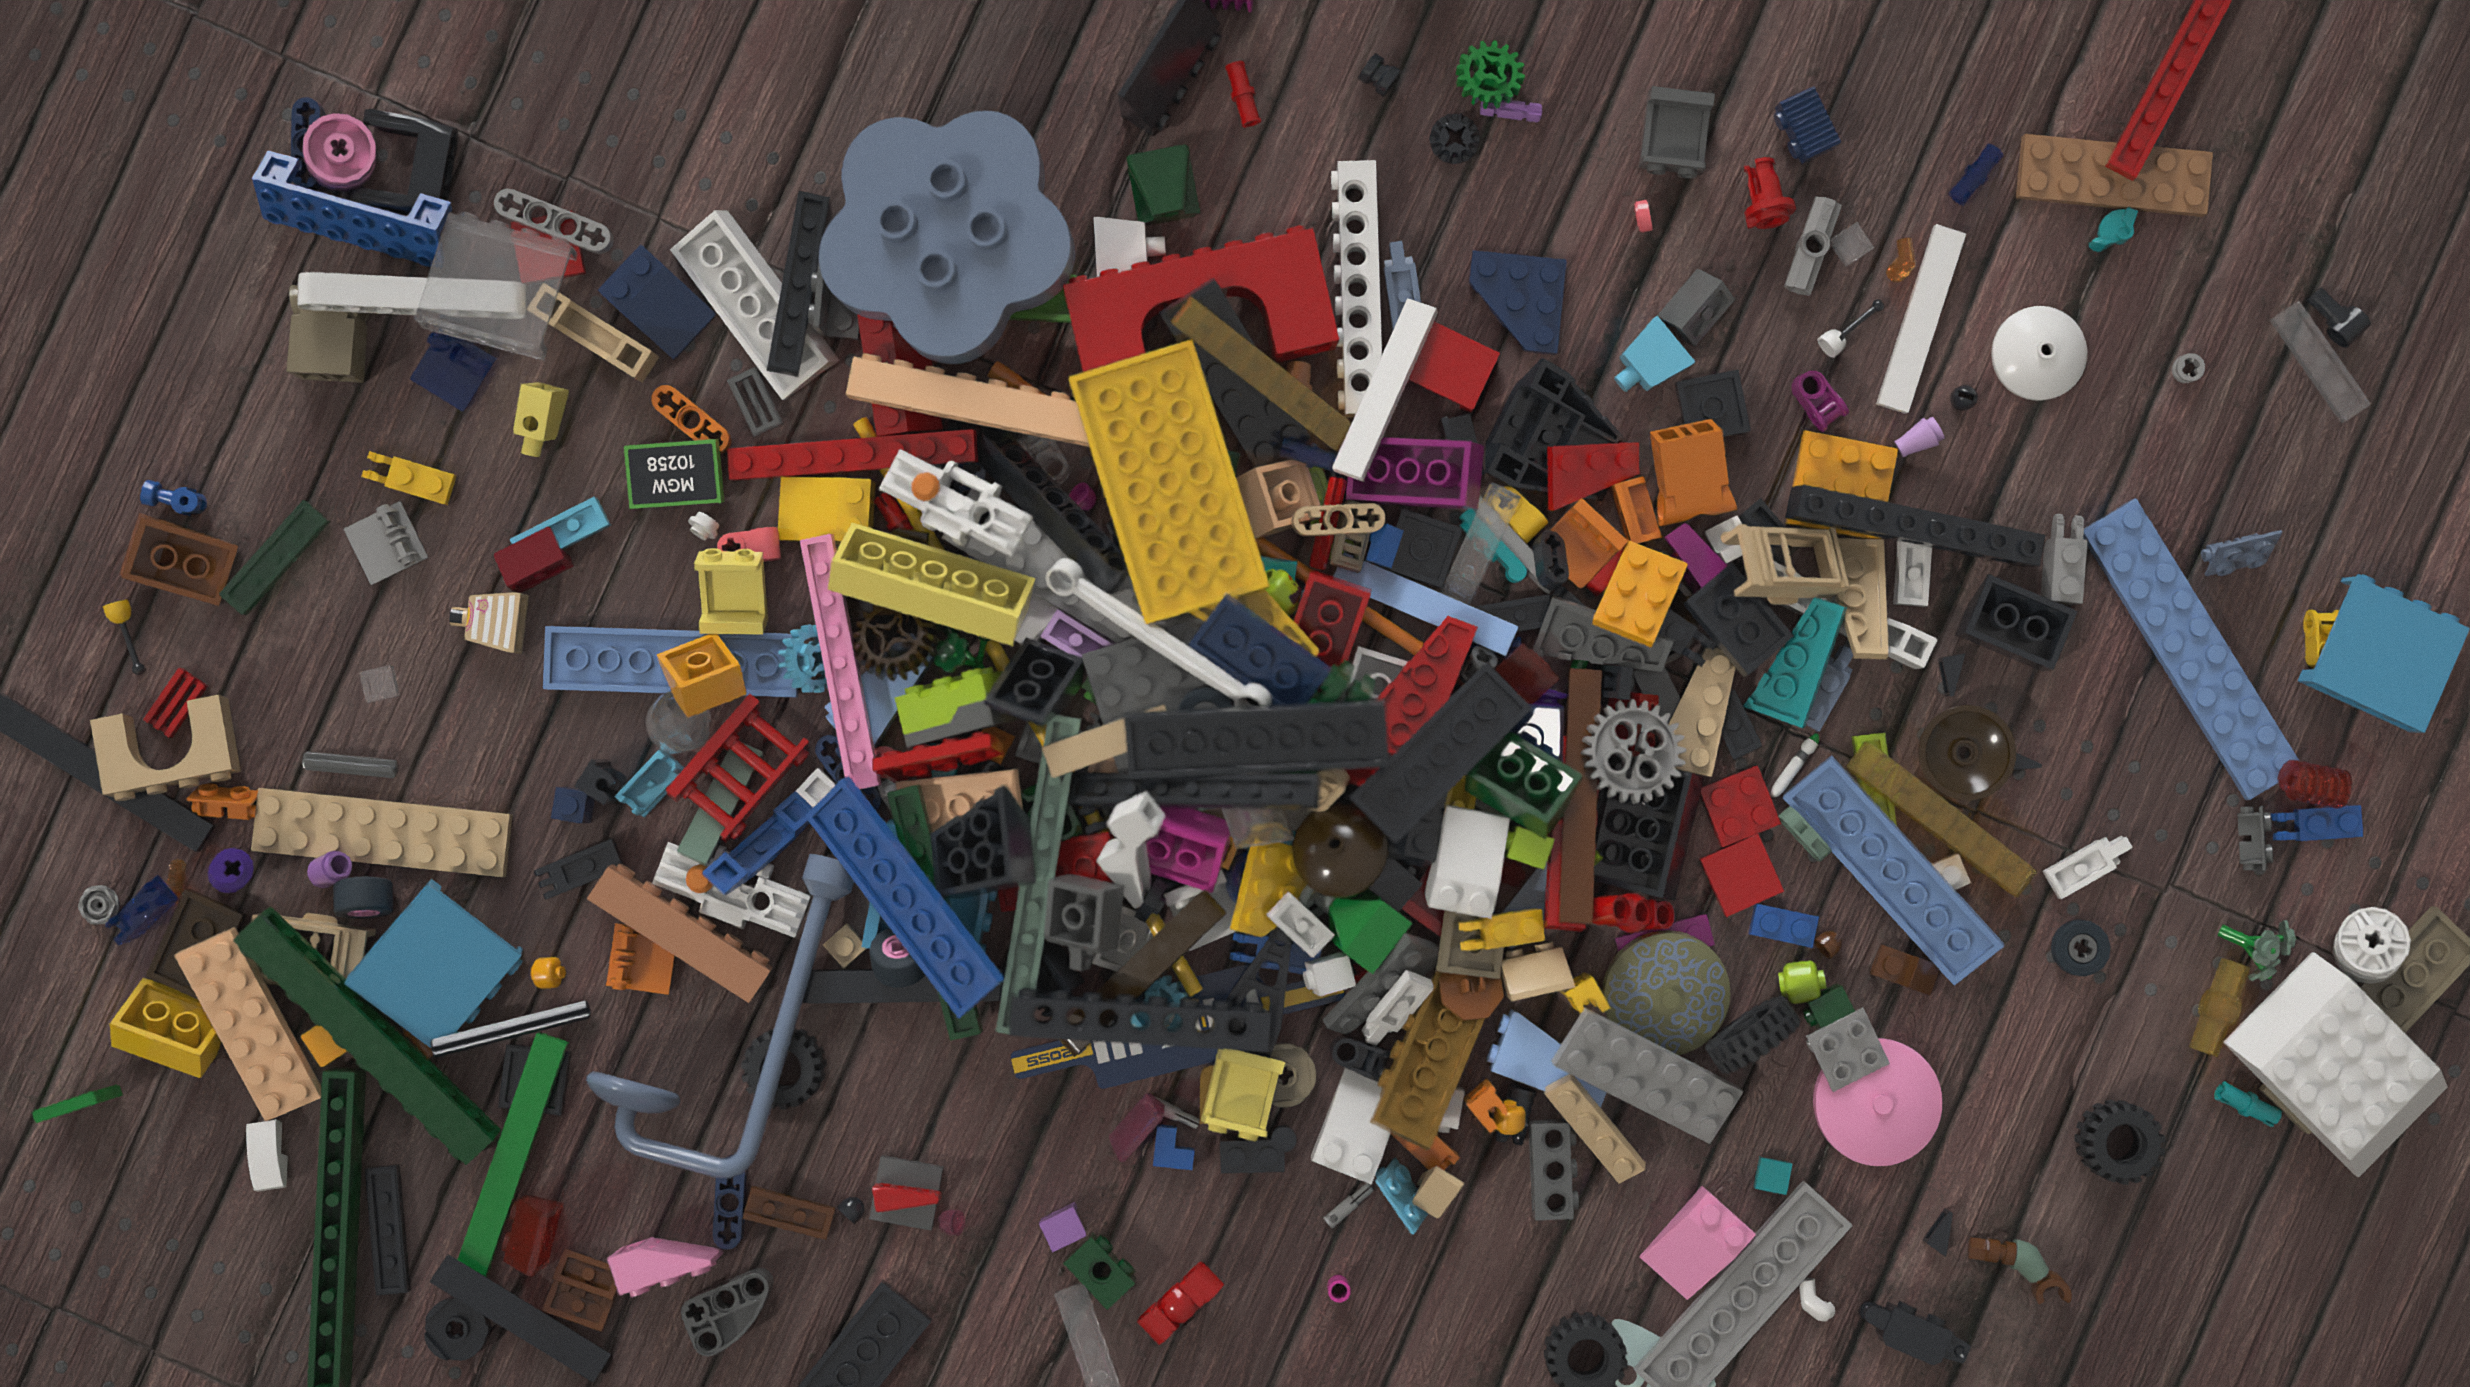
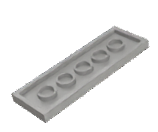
M1584 1008L1551 1060L1555 1067L1709 1144L1743 1094V1090L1730 1081L1587 1008Z

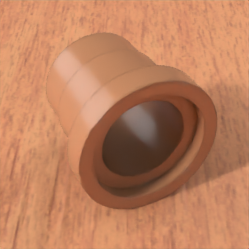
M1302 361L1288 362L1285 382L1281 384L1284 394L1295 397L1312 395L1313 387L1310 385L1311 365Z

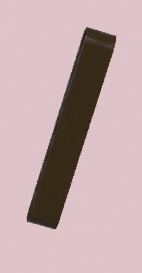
M1204 889L1096 992L1102 993L1103 998L1116 999V994L1134 995L1136 1000L1214 927L1227 912ZM1078 1008L1068 1020L1073 1023L1081 1021L1085 1014L1084 1010ZM1106 1009L1099 1015V1021L1102 1024L1109 1025L1116 1019L1117 1013L1111 1009ZM1058 1039L1073 1057L1078 1055L1092 1042Z

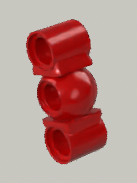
M1637 893L1593 898L1592 922L1596 925L1617 926L1624 932L1637 933L1642 930L1669 929L1674 922V909L1668 901L1647 900Z
M1200 1261L1182 1277L1180 1282L1173 1285L1162 1298H1159L1157 1302L1152 1304L1138 1318L1137 1323L1160 1345L1179 1328L1180 1324L1185 1323L1199 1308L1210 1301L1222 1289L1224 1283L1203 1261Z

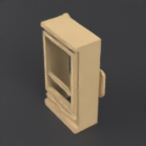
M1739 524L1730 532H1724L1720 536L1721 541L1726 545L1741 546L1748 581L1734 590L1735 596L1767 597L1771 604L1794 605L1798 602V598H1832L1849 586L1835 527L1830 529L1748 527L1746 524ZM1770 545L1782 546L1786 564L1785 572L1788 577H1777ZM1787 545L1792 547H1814L1821 578L1795 577V569L1792 567Z
M307 913L303 918L282 916L294 929L313 931L310 942L316 950L317 944L320 942L319 932L335 935L331 965L345 978L363 959L367 937L375 936L376 929L338 924V920L334 916ZM254 914V915H252V921H253L259 914ZM254 961L265 983L278 985L275 981L268 979L263 974L262 968Z

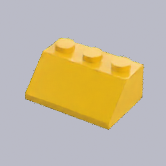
M144 977L110 1022L112 1047L200 1079L217 1056L221 1045V1040L198 999Z

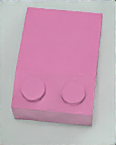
M1701 1186L1639 1257L1688 1300L1732 1262L1756 1234Z

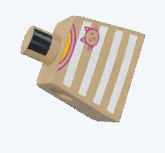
M517 592L470 595L468 608H451L449 616L450 625L465 627V640L510 653L522 654L529 595Z

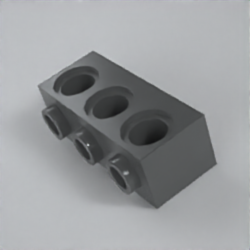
M1566 1119L1529 1120L1532 1216L1535 1221L1574 1219L1573 1210L1579 1209L1578 1192L1572 1190V1178H1577L1576 1159H1571V1146H1576V1132L1570 1127ZM1550 1130L1560 1131V1140L1555 1145L1545 1143V1135ZM1560 1162L1562 1170L1559 1175L1555 1177L1546 1175L1548 1164ZM1552 1194L1563 1195L1562 1205L1555 1209L1549 1208L1547 1206L1548 1198Z

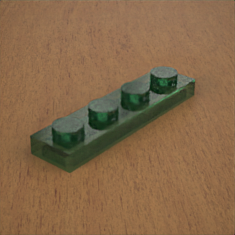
M302 500L223 588L219 595L241 615L247 616L331 521L308 501Z

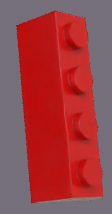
M857 314L863 354L879 356L882 358L881 362L894 364V360L910 362L913 364V369L925 371L926 366L933 367L932 360L914 350L897 330L893 321L874 320ZM871 403L877 437L932 433L943 430L941 417Z

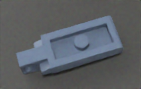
M1402 241L1390 243L1391 260H1384L1383 270L1392 330H1394L1407 298L1421 303L1416 265L1413 263L1412 256H1404Z
M1845 645L1840 646L1834 658L1830 657L1806 724V726L1817 732H1820L1849 681L1853 670L1848 667L1853 653Z

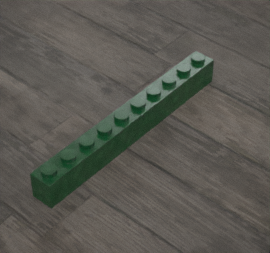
M271 906L259 914L233 940L244 956L254 960L262 968L263 974L268 979L275 981L285 990L287 997L292 1002L299 1004L309 1014L312 1022L323 1027L332 1036L337 1046L346 1049L355 1058L357 1065L361 1069L369 1071L379 1081L380 1087L385 1092L395 1096L402 1103L403 1109L408 1114L415 1116L424 1124L426 1131L432 1137L438 1138L448 1148L452 1157L461 1160L467 1165L499 1134L501 1129L376 1007L344 984L346 978Z
M334 1067L322 1071L307 1387L351 1386L366 1071L361 1068Z

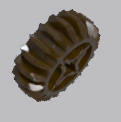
M875 604L872 606L874 609L872 613L863 611V616L866 620L864 622H856V627L859 631L852 633L854 641L857 642L853 645V650L858 654V662L865 666L869 674L875 673L877 678L881 680L887 676L893 682H895L899 674L903 680L907 681L908 672L912 671L915 675H919L918 666L922 664L929 667L926 657L936 656V651L932 646H936L939 643V639L936 636L938 627L933 621L887 607H879V605ZM912 622L918 625L916 640L910 635V625ZM875 638L881 642V653L879 656L874 654Z

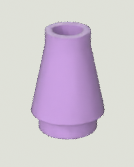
M1930 417L1927 420L1925 418L1921 419L1902 437L1895 440L1894 443L1904 458L1909 454L1938 446L1939 441L1945 439L1934 417Z

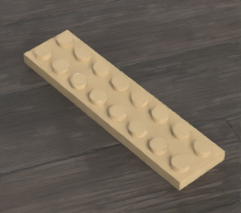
M258 788L251 851L318 858L331 851H340L345 853L352 862L506 877L513 814Z

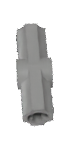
M1818 196L1814 198L1801 238L1796 244V252L1784 284V288L1799 295H1811L1824 255L1830 247V238L1842 206L1835 200ZM1806 240H1815L1819 244V252H1810L1806 247Z

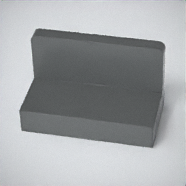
M1697 269L1660 311L1658 317L1665 323L1675 327L1684 340L1695 347L1734 302L1735 298L1722 280Z

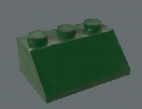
M1509 731L1466 774L1465 791L1546 840L1563 817L1583 775Z

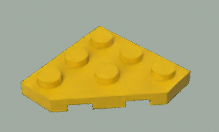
M1259 836L1252 837L1230 926L1231 930L1264 937L1277 927L1267 916V913L1288 891L1299 900L1307 884L1301 879L1296 870L1293 860V846Z

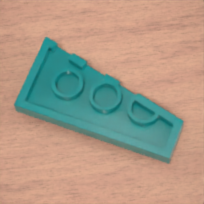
M1814 597L1793 629V637L1782 646L1776 655L1775 661L1767 673L1763 675L1758 683V687L1743 707L1797 727L1805 728L1847 607Z

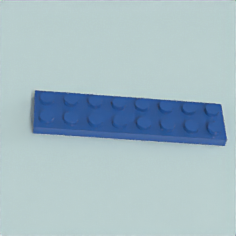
M850 776L841 779L805 817L957 1017L961 1018L1005 980Z

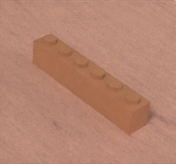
M619 863L617 867L613 864L607 867L587 897V900L750 1003L773 968L768 964L770 960L765 955L756 950L750 953L742 948L743 942L730 933L724 936L714 930L716 925L712 921L701 915L697 919L687 912L689 910L687 905L675 898L669 901L660 895L662 890L651 882L641 883L634 878L635 872L625 865Z

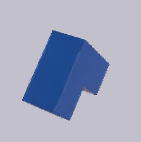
M1384 524L1378 531L1370 533L1368 542L1371 545L1366 561L1382 567L1392 568L1404 530Z
M1158 1124L1153 1166L1192 1170L1195 1148L1175 1146L1177 1126Z

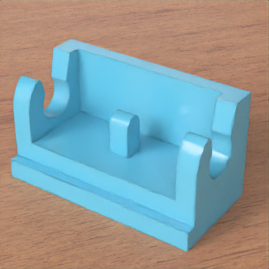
M658 750L615 797L621 803L629 805L633 809L631 812L635 815L646 817L667 795V787L681 773L684 767L666 750Z

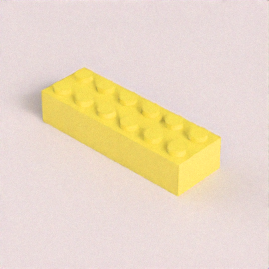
M851 523L832 559L827 590L1013 646L1030 606L1035 578Z

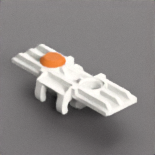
M901 449L879 487L880 490L923 511L921 522L925 528L931 531L937 529L951 536L953 542L961 546H965L967 542L965 535L968 534L1011 557L1033 516L998 499L1002 489L1001 485L997 483L990 484L959 468L958 464L952 460L941 470ZM954 479L982 493L978 501L975 502L949 489L952 480ZM986 512H991V518L988 523L978 525L980 517Z
M671 842L667 843L652 884L694 899L701 903L699 910L701 914L725 921L740 929L745 927V920L791 937H796L811 895L771 881L770 877L774 865L768 864L756 874V876H759L756 886L743 884L731 893L723 896L702 875V872L724 852L729 854L730 852L726 851L727 847L720 845L714 859L711 858L708 865L705 866L678 854L677 849L679 845ZM758 892L766 893L770 899V904L765 910H758L754 906Z

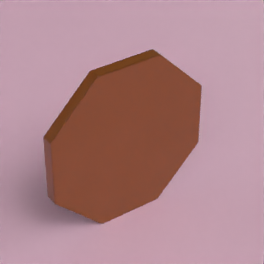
M1443 972L1438 978L1442 1005L1463 1021L1489 1018L1504 997L1501 976L1500 979Z

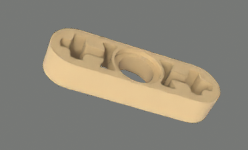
M1373 503L1305 506L1293 514L1291 524L1294 531L1301 536L1369 534L1382 528L1385 522V513L1380 506ZM1351 510H1356L1355 517L1364 516L1368 510H1371V514L1377 516V521L1372 523V527H1368V522L1358 521L1355 523L1357 529H1353L1354 516ZM1320 511L1325 512L1323 516L1325 530H1321L1322 523L1310 525L1309 530H1305L1304 524H1299V519L1304 517V513H1308L1309 518L1315 519L1321 517ZM1334 511H1341L1345 514L1347 523L1344 528L1336 529L1331 525L1330 515Z

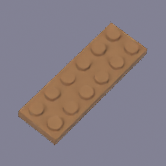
M2024 134L2021 137L2016 199L2126 209L2129 207L2138 211L2204 217L2208 213L2213 152L2153 146L2137 178L2131 181L2105 167L2117 143Z

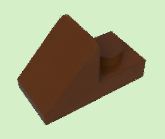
M1880 944L1870 974L1931 996L1939 968L1935 963Z

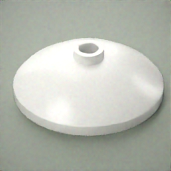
M2046 306L2028 307L2011 315L1999 327L1992 344V364L1999 380L2015 395L2028 400H2049L2066 393L2078 382L2087 362V344L2080 327L2066 313ZM2042 345H2047L2050 348L2048 356L2042 353Z

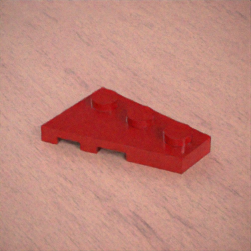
M1639 442L1547 446L1548 510H1557L1638 475Z

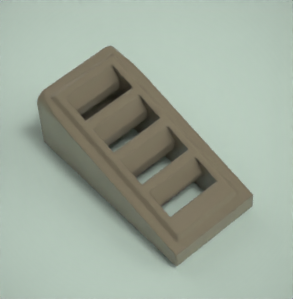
M1347 500L1344 503H1342V505L1362 503L1353 500ZM1351 510L1354 516L1353 528L1357 529L1355 523L1358 521L1368 522V527H1372L1374 516L1371 514V510H1368L1366 515L1355 517L1356 510ZM1341 511L1336 529L1344 528L1347 523V518ZM1370 533L1334 535L1330 565L1356 573L1361 572ZM1345 539L1354 541L1355 545L1346 543ZM1342 551L1354 554V558L1341 555Z

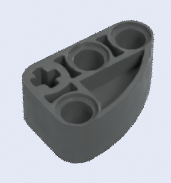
M765 1268L752 1269L699 1291L684 1303L681 1309L682 1320L697 1353L706 1357L713 1356L736 1342L750 1328L762 1312L772 1291L774 1279L770 1271ZM759 1278L762 1280L764 1291H754L750 1286V1279ZM722 1290H728L733 1293L735 1298L733 1304L723 1302L720 1295ZM695 1305L697 1307L702 1306L704 1308V1311L702 1313H700L699 1311L694 1312L692 1308ZM704 1333H713L717 1337V1345H708L704 1341Z

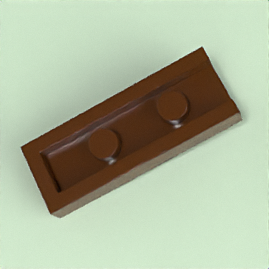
M752 1186L743 1219L826 1240L835 1207Z

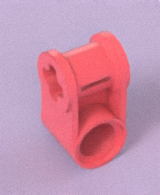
M763 527L751 529L750 531L727 533L717 543V549L728 552V547L733 546L734 541L741 545L740 549L763 552L764 562L781 559L778 527Z

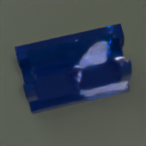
M157 875L150 882H147L116 916L111 917L105 923V927L117 926L120 928L121 932L113 939L120 946L139 938L179 899L163 879Z

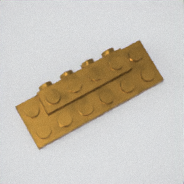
M1436 968L1431 978L1434 985L1432 992L1417 1008L1415 1013L1409 1014L1406 1023L1402 1026V1029L1406 1030L1403 1041L1397 1040L1391 1050L1389 1057L1393 1058L1394 1062L1390 1070L1387 1068L1383 1070L1378 1080L1377 1086L1381 1087L1382 1090L1370 1123L1425 1150L1431 1149L1485 1020L1463 1021L1442 1005L1438 978L1443 972L1436 971Z

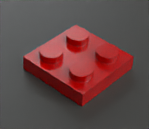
M1758 765L1702 786L1700 797L1720 847L1728 846L1781 824Z

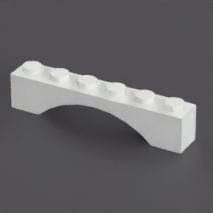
M1774 562L1777 577H1788L1785 572L1786 567ZM1795 572V577H1802L1801 575ZM1835 596L1832 598H1821L1837 604ZM1798 598V602L1794 605L1781 606L1803 615L1814 598ZM1887 618L1888 657L1913 669L1924 668L1938 639L1909 625ZM1842 622L1839 633L1847 637Z

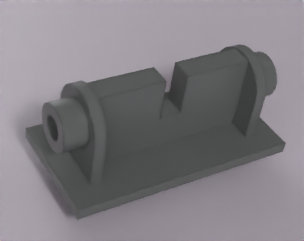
M2253 806L2240 807V813H2237L2239 835H2251L2252 841L2239 842V862L2243 864V870H2257L2256 864H2262V870H2267V863H2273V845L2266 844V831H2272L2271 812H2265L2264 806L2259 807V812H2254Z

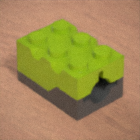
M992 667L979 668L963 672L960 676L945 677L934 680L930 684H920L905 688V695L894 698L907 747L934 743L1016 721L1017 717L983 705L985 697L1003 671L994 672Z

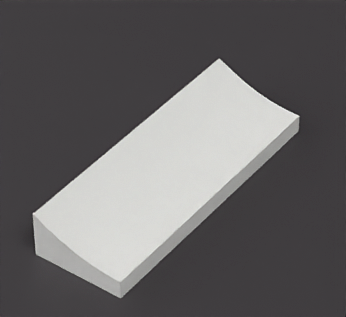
M714 210L670 249L782 400H788L811 380L840 361L823 337L813 329V324L808 321L799 376L794 377L766 371L782 283L728 211Z

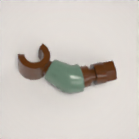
M1970 1237L1968 1258L1993 1263L2001 1260L2002 1264L2010 1265L2011 1269L2018 1270L2032 1283L2031 1292L2039 1305L2045 1301L2043 1298L2044 1291L2051 1286L2058 1287V1295L2063 1301L2071 1302L2072 1292L2068 1284L2058 1273L2049 1271L2036 1246L2018 1239H2014L2013 1242L2005 1241L2001 1244L2000 1240Z

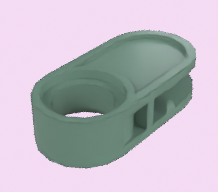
M1787 807L1778 816L1784 827L1818 862H1821L1832 852L1828 844L1793 807Z

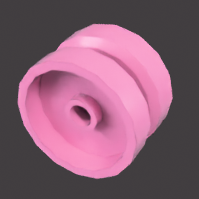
M333 113L322 116L309 126L303 138L304 161L309 174L318 184L330 190L349 191L359 188L370 179L376 166V144L371 131L360 120L347 114ZM336 150H343L346 152V155L343 156L340 153L337 157L334 155V152Z

